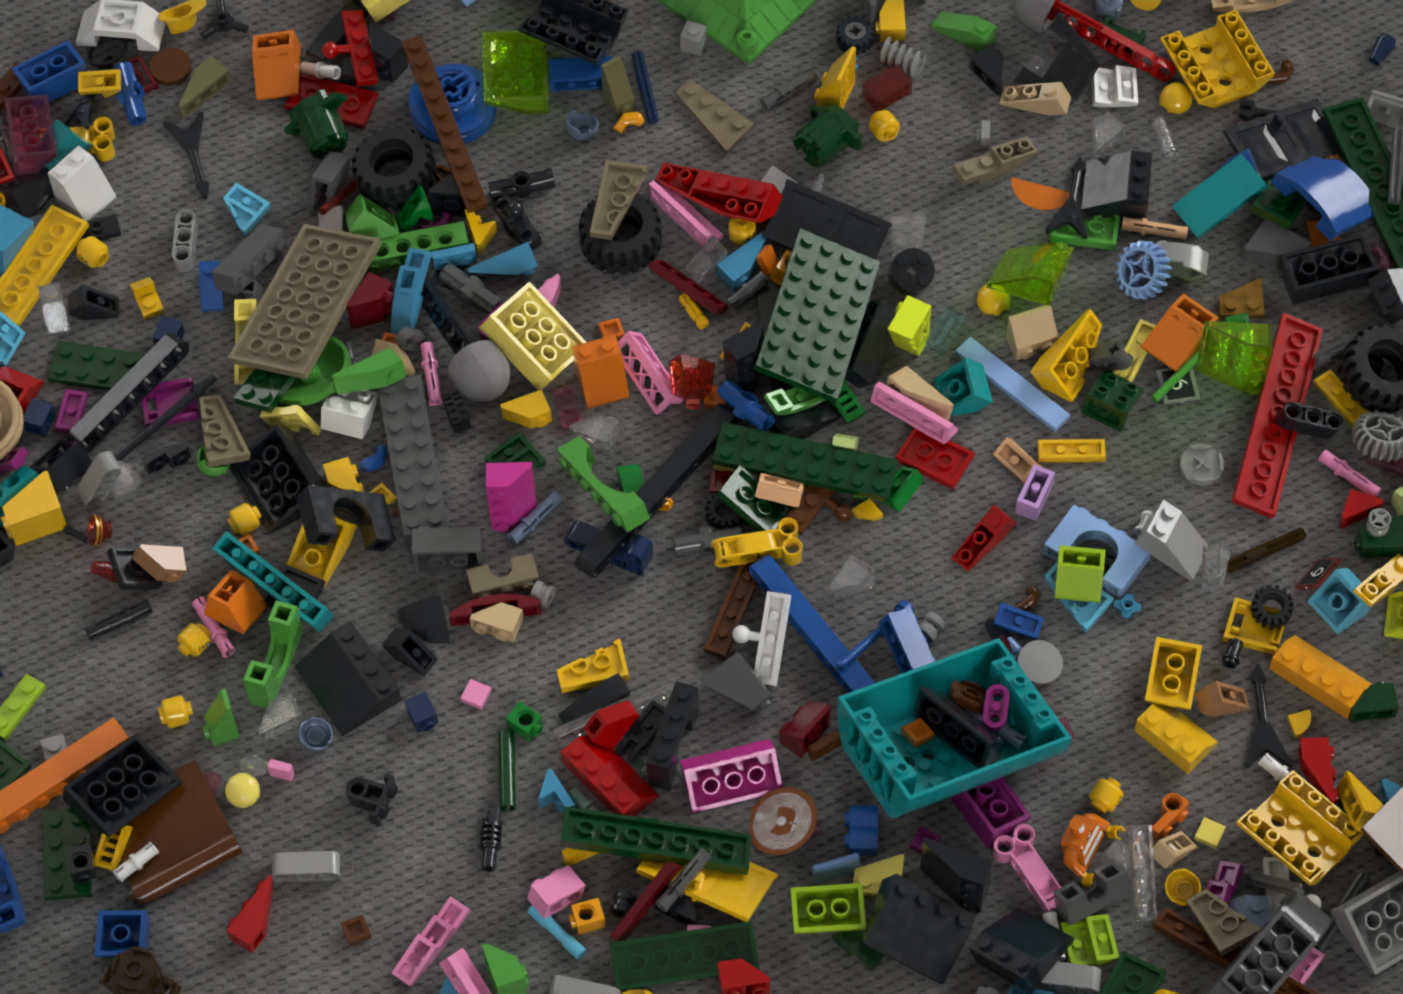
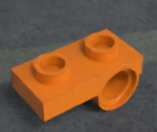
M1176 793L1165 795L1160 810L1162 817L1151 827L1149 837L1155 842L1160 838L1168 837L1173 831V826L1177 822L1182 823L1189 815L1188 808L1190 802ZM1174 805L1175 807H1177V809L1170 810L1167 808V806Z

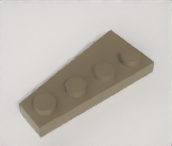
M610 160L605 161L590 229V237L612 240L645 179L649 166Z
M221 394L199 397L198 405L207 468L250 460L251 453Z

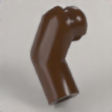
M1289 60L1283 61L1279 72L1275 73L1267 82L1268 85L1288 81L1294 72L1293 63Z
M1034 585L1026 589L1027 597L1014 607L1028 611L1041 598V591L1037 590V587Z

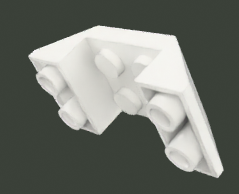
M99 0L83 12L76 45L97 47L99 36L136 39L138 50L159 52L166 22L159 20L158 15L160 13L144 2Z

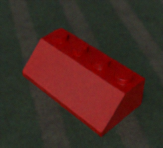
M588 735L577 737L560 751L564 766L613 814L635 817L659 797V794L614 749L610 750L592 742Z

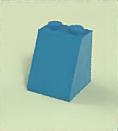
M0 205V278L34 230V221Z

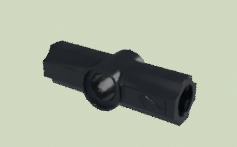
M551 169L529 174L524 171H518L511 178L488 182L492 201H496L505 194L509 197L526 198L533 192L555 188V181Z

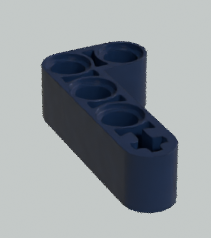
M576 520L569 529L564 543L568 547L581 552L602 529ZM636 534L632 541L609 564L637 575H643L653 557V544L647 537Z

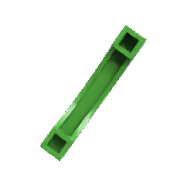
M580 436L557 449L560 456L558 462L563 470L567 469L574 481H579L582 490L585 493L589 492L595 504L600 503L603 512L606 515H611L617 527L621 526L626 532H629L650 519L645 503L634 491L624 493L604 485L593 475L592 464L596 463L590 446Z

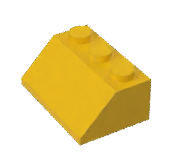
M1153 703L1136 721L1135 732L1187 774L1218 744V741L1176 707Z

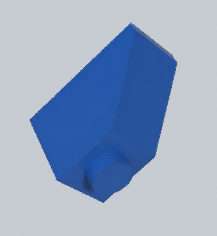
M221 260L199 262L202 312L224 311V291L216 290L212 271L221 263Z

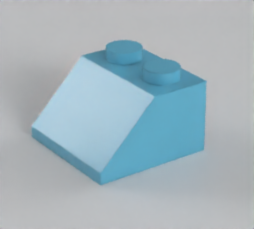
M1349 568L1335 569L1307 601L1337 634L1365 616L1372 608L1353 592L1362 582Z

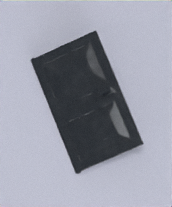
M1318 98L1223 130V134L1236 154L1249 148L1260 177L1263 180L1274 177L1276 173L1288 166L1304 162L1312 156L1324 158L1330 154H1341L1322 113L1324 107Z
M787 179L781 193L783 198L775 216L770 218L762 237L792 250L796 235L801 228L876 260L889 228L892 227V223Z

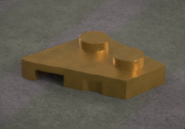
M1256 279L1219 296L1220 319L1245 312L1249 315V319L1264 318L1262 279Z

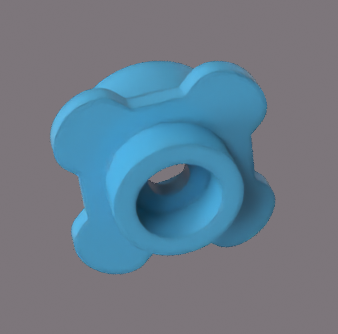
M1130 593L1125 594L1121 600H1115L1114 608L1118 609L1119 614L1125 619L1130 618L1135 612H1140L1141 605L1136 603L1133 599L1134 596Z

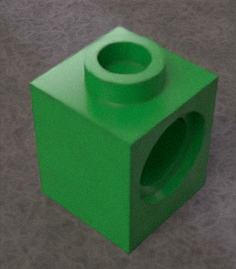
M520 701L506 717L507 728L514 730V733L528 742L533 737H538L543 730L542 716ZM524 721L531 722V724L526 726L522 725L521 723Z

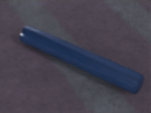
M641 51L633 52L632 61L647 122L649 124L657 123L659 121L643 53Z

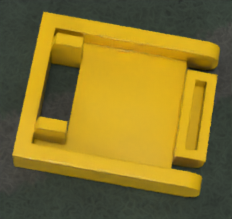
M1235 597L1223 641L1229 642L1231 638L1234 641V638H1237L1244 643L1243 647L1275 655L1278 651L1277 647H1279L1285 626L1282 624L1279 629L1274 626L1273 630H1270L1269 626L1261 627L1262 623L1257 624L1255 622L1256 618H1253L1251 615L1252 602ZM1263 605L1264 610L1268 614L1273 615L1281 611L1280 609ZM1235 613L1244 615L1241 628L1232 626Z

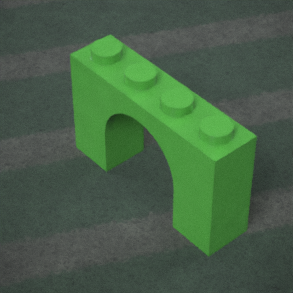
M277 600L268 618L271 640L265 662L261 663L251 660L243 679L249 703L272 710L304 632L298 606Z

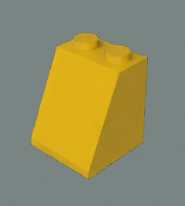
M48 471L42 472L2 506L5 514L1 516L9 540L14 539L16 546L63 530L67 525Z

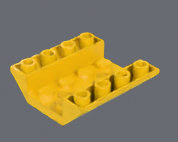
M1237 10L1217 16L1215 27L1184 38L1180 31L1160 37L1161 43L1195 100L1203 106L1215 109L1255 94L1275 75V72ZM1203 48H1208L1211 50V53L1205 54L1202 53L1200 50ZM1221 80H1227L1231 84L1229 86L1221 85L1219 82Z
M1294 770L1279 782L1275 792L1255 811L1251 808L1236 822L1241 829L1308 885H1317L1346 857L1364 835L1362 831L1353 828L1346 813ZM1275 820L1280 822L1282 827H1277L1273 825L1271 821ZM1308 851H1314L1318 857L1310 856Z

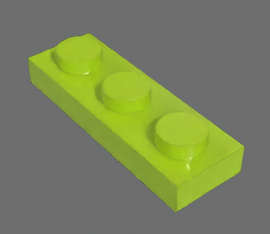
M28 674L19 682L0 707V739L6 741L46 689L44 683Z

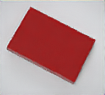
M913 428L895 456V459L898 460V463L908 468L917 469L920 474L954 490L975 457V453L950 440L944 445L920 430Z

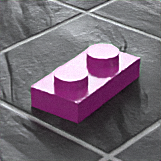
M65 390L55 425L57 432L68 433L83 417L89 397L87 392Z
M23 446L14 448L7 456L0 460V473L20 469L25 464V457L29 452Z

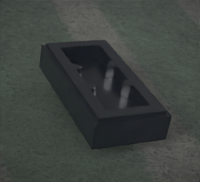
M113 214L87 221L89 227L81 239L94 236L99 240H104L122 235L117 215Z

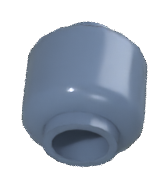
M1096 0L1095 11L1100 18L1105 20L1107 15L1112 17L1111 20H1115L1121 15L1123 0Z

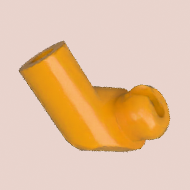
M639 112L624 113L613 129L622 134L628 125L641 126L644 123V118Z

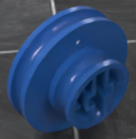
M445 64L434 67L464 144L480 138L491 128L497 114L496 93L492 82L483 72L468 65ZM415 81L409 94L412 123L415 129L426 139L440 144Z

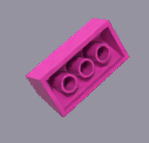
M532 462L486 463V492L492 530L498 532L513 530L519 524V520L522 517H527L537 507Z
M770 739L679 761L692 813L761 797L772 790L783 788L775 747Z

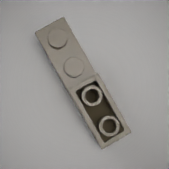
M1028 136L991 147L990 153L953 164L952 171L962 186L975 181L980 185L1019 167L1037 155L1038 151Z

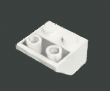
M369 390L344 394L334 392L327 397L321 407L320 429L363 439L372 421L378 393Z

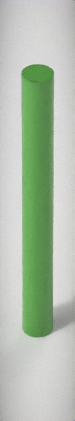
M1209 340L1206 341L1151 396L1152 401L1158 403L1214 347L1213 343Z

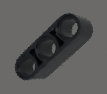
M1296 402L1287 403L1275 416L1277 425L1283 429L1324 439L1332 438L1344 426V419L1339 413Z

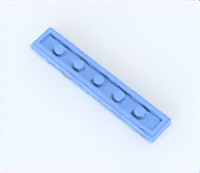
M971 336L956 349L955 354L962 360L967 358L983 364L986 378L1054 432L1070 419L1068 412Z

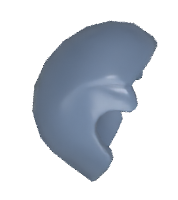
M572 110L567 114L565 120L566 128L572 138L588 140L598 133L599 122L588 111L578 114L576 110Z
M310 717L301 722L297 737L300 745L305 750L320 752L331 744L333 731L330 724L324 719Z

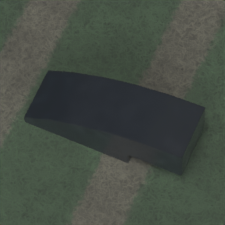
M619 673L575 700L559 714V717L571 734L583 728L597 710L629 700L630 691Z

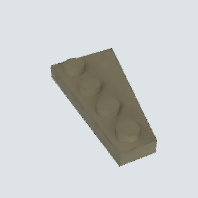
M688 79L676 91V97L697 118L699 124L709 132L711 138L722 147L726 155L754 129L753 122L691 79Z

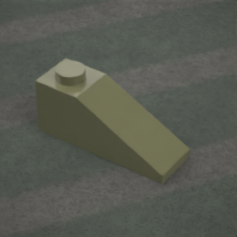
M213 56L202 61L196 67L178 105L183 119L231 82L229 70Z
M617 56L601 65L603 101L614 116L619 118L624 113L632 112L635 109V103L620 56Z

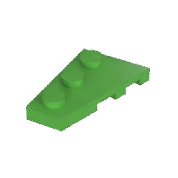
M1102 215L1093 216V219L1084 220L1088 233L1087 239H1083L1072 226L1064 225L1051 232L1050 242L1115 251L1120 216L1113 215V217L1102 218Z

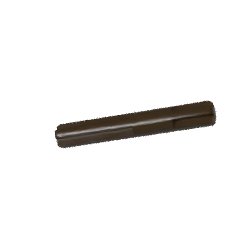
M1297 528L1225 560L1223 563L1224 568L1228 573H1231L1306 539L1307 535L1303 528Z

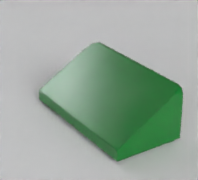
M901 466L895 474L888 502H881L900 512L924 481L920 472L917 469Z

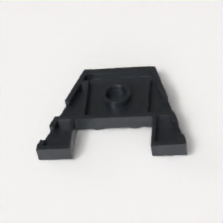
M1059 12L1049 29L1067 40L1043 77L1038 76L1023 66L1013 82L1019 85L1062 82L1071 99L1078 100L1101 63L1063 14Z

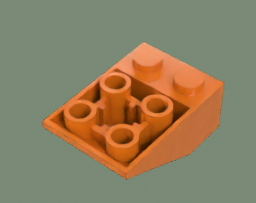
M294 30L253 35L252 58L257 101L298 95L301 44Z
M1183 293L1170 306L1140 348L1176 372L1214 334L1219 317Z

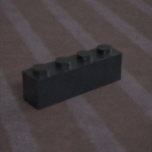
M883 298L869 303L846 371L845 379L859 389L870 386L875 382L878 368L884 361L883 356L892 342L888 327L896 315V308Z

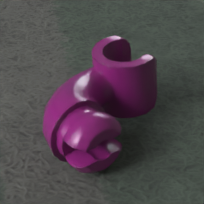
M443 212L441 218L435 223L422 218L421 222L428 225H420V229L451 224L452 215L448 212Z

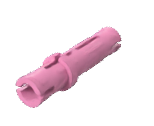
M424 342L420 344L422 355L421 368L425 374L428 403L430 406L441 405L443 401L437 372L439 364L438 360L435 359L434 344L432 342Z
M1327 449L1319 457L1318 461L1334 471V475L1337 477L1341 476L1363 493L1375 497L1380 493L1382 488L1351 468L1346 460L1337 458Z
M199 597L201 603L198 598L192 602V606L211 633V642L217 645L222 657L228 658L226 652H228L229 656H232L236 649L228 639L226 629L222 628L216 620L204 615L206 608V599L204 597Z

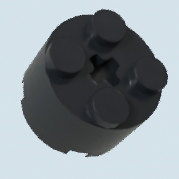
M916 248L905 249L898 253L888 268L890 284L903 295L919 294L928 287L935 274L934 263L930 255ZM909 268L916 272L913 276H911L910 272H907Z

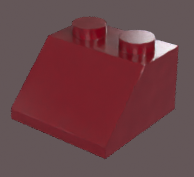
M368 272L347 303L351 328L357 329L384 322L388 315H392L394 297L392 282Z
M808 701L804 707L800 706L794 713V718L790 723L786 722L779 731L780 744L802 759L808 752V746L819 740L831 726V706L813 701Z

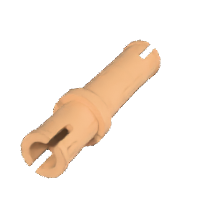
M1123 217L1121 230L1139 232L1140 235L1144 236L1145 234L1186 240L1188 227L1147 221V218L1139 220Z

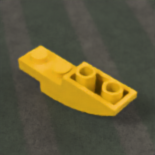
M1398 553L1381 569H1377L1356 587L1353 592L1369 607L1379 603L1403 581V557Z

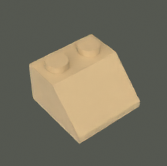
M1050 304L1008 317L1006 340L1016 360H1026L1035 354L1045 353L1058 340V333Z

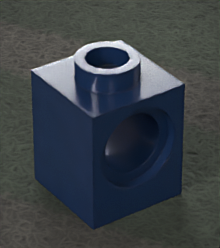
M161 316L152 337L154 345L167 333H174L182 339L185 333L182 321L174 317L167 318Z
M31 399L24 414V430L46 437L56 416L53 405L46 400Z
M426 692L404 701L406 711L417 733L429 731L438 724L437 713Z

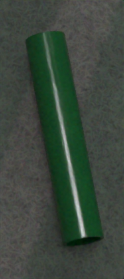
M505 728L498 731L499 803L501 811H506V806H510V811H514L516 809L514 730Z

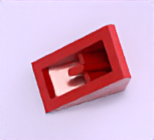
M1350 489L1339 523L1340 528L1343 529L1368 518L1372 510L1383 507L1384 502L1382 498Z

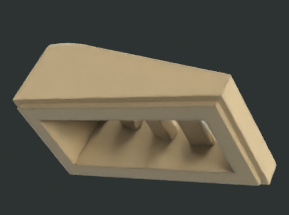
M1179 831L1159 840L1150 851V855L1163 868H1168L1196 850L1197 845L1182 831Z

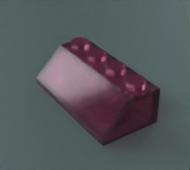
M46 94L4 98L14 175L35 174L57 156L48 96Z

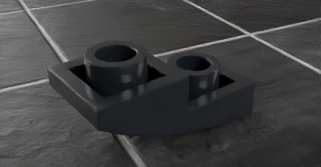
M178 444L156 450L141 459L144 469L148 474H151L154 471L158 472L163 469L167 463L172 469L182 466L191 458V454L187 444Z

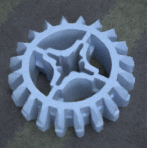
M1139 240L1137 243H1130V248H1123L1125 254L1118 255L1121 260L1115 263L1119 268L1114 271L1115 274L1119 275L1115 280L1117 283H1121L1119 288L1125 291L1127 296L1147 300L1149 297H1156V293L1163 292L1161 286H1168L1165 280L1171 276L1167 274V271L1172 269L1171 266L1167 265L1171 260L1169 257H1165L1167 252L1161 249L1159 244ZM1145 253L1144 257L1141 256L1138 261H1135L1140 255ZM1148 279H1151L1146 285L1141 287L1142 283L1144 284Z

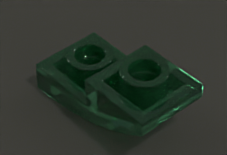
M862 930L840 931L833 941L849 956L855 955L870 971L874 970L885 957V955L861 944L865 934Z

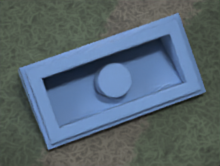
M854 853L811 866L810 869L814 882L817 884L854 873L855 869L860 867L859 854Z

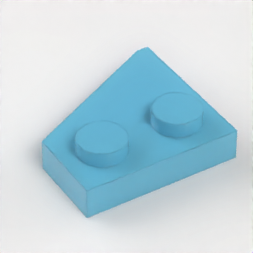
M235 183L223 197L225 205L244 236H247L271 208L270 202L238 183Z
M0 311V366L4 367L9 363L26 332Z

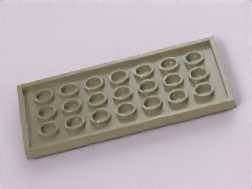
M303 224L229 354L228 359L230 363L307 379L347 308V303L357 290L382 244L380 239Z

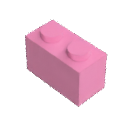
M568 865L562 869H555L549 876L543 879L535 880L530 885L527 899L545 919L582 899L586 885Z

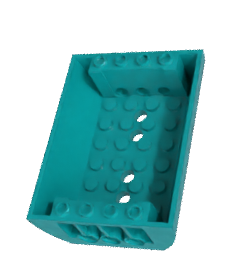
M1000 638L839 696L837 701V720L843 750L890 818L900 817L1059 756L1068 749L1072 740L1068 731ZM958 680V683H961L962 680H967L984 687L986 690L995 684L1005 686L1009 691L1010 697L1006 723L1011 725V729L1026 736L1028 739L1025 746H1022V750H1018L1003 740L1005 745L1001 758L994 764L978 769L935 734L932 740L914 748L901 733V728L916 720L913 718L918 690L921 686L934 687L955 703L948 695L951 683ZM999 696L994 698L995 701H1000L1002 699ZM923 755H930V756H932L934 759L929 760V759L923 758L922 756H923Z

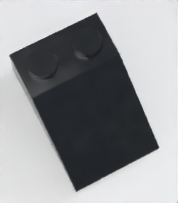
M828 400L788 415L775 414L768 402L761 405L773 415L775 420L773 426L769 428L772 433L800 439L809 437L841 418V415Z

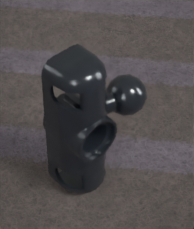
M507 194L495 201L493 210L512 238L515 237L520 245L528 241L532 250L542 245L539 233L530 223L520 202L512 201Z

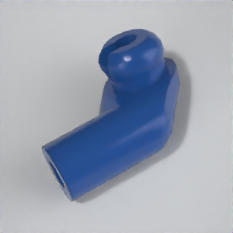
M377 445L373 456L361 460L360 469L364 472L380 469L385 461L387 447Z

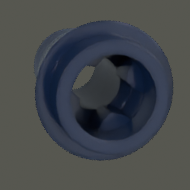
M1382 33L1381 36L1376 38L1368 60L1379 66L1395 49L1396 40L1391 35Z

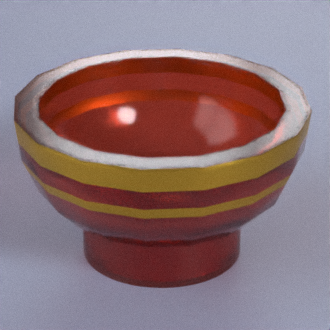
M91 514L88 520V537L91 546H98L105 539H111L112 537L111 522L105 521L97 514Z

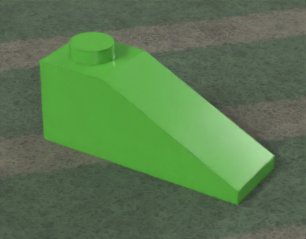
M941 11L930 26V28L979 52L988 45L992 46L996 40L997 26L977 16Z
M390 347L331 375L337 394L387 387L406 378L402 360Z
M226 688L221 689L204 716L207 725L202 726L205 738H210L213 746L240 738Z

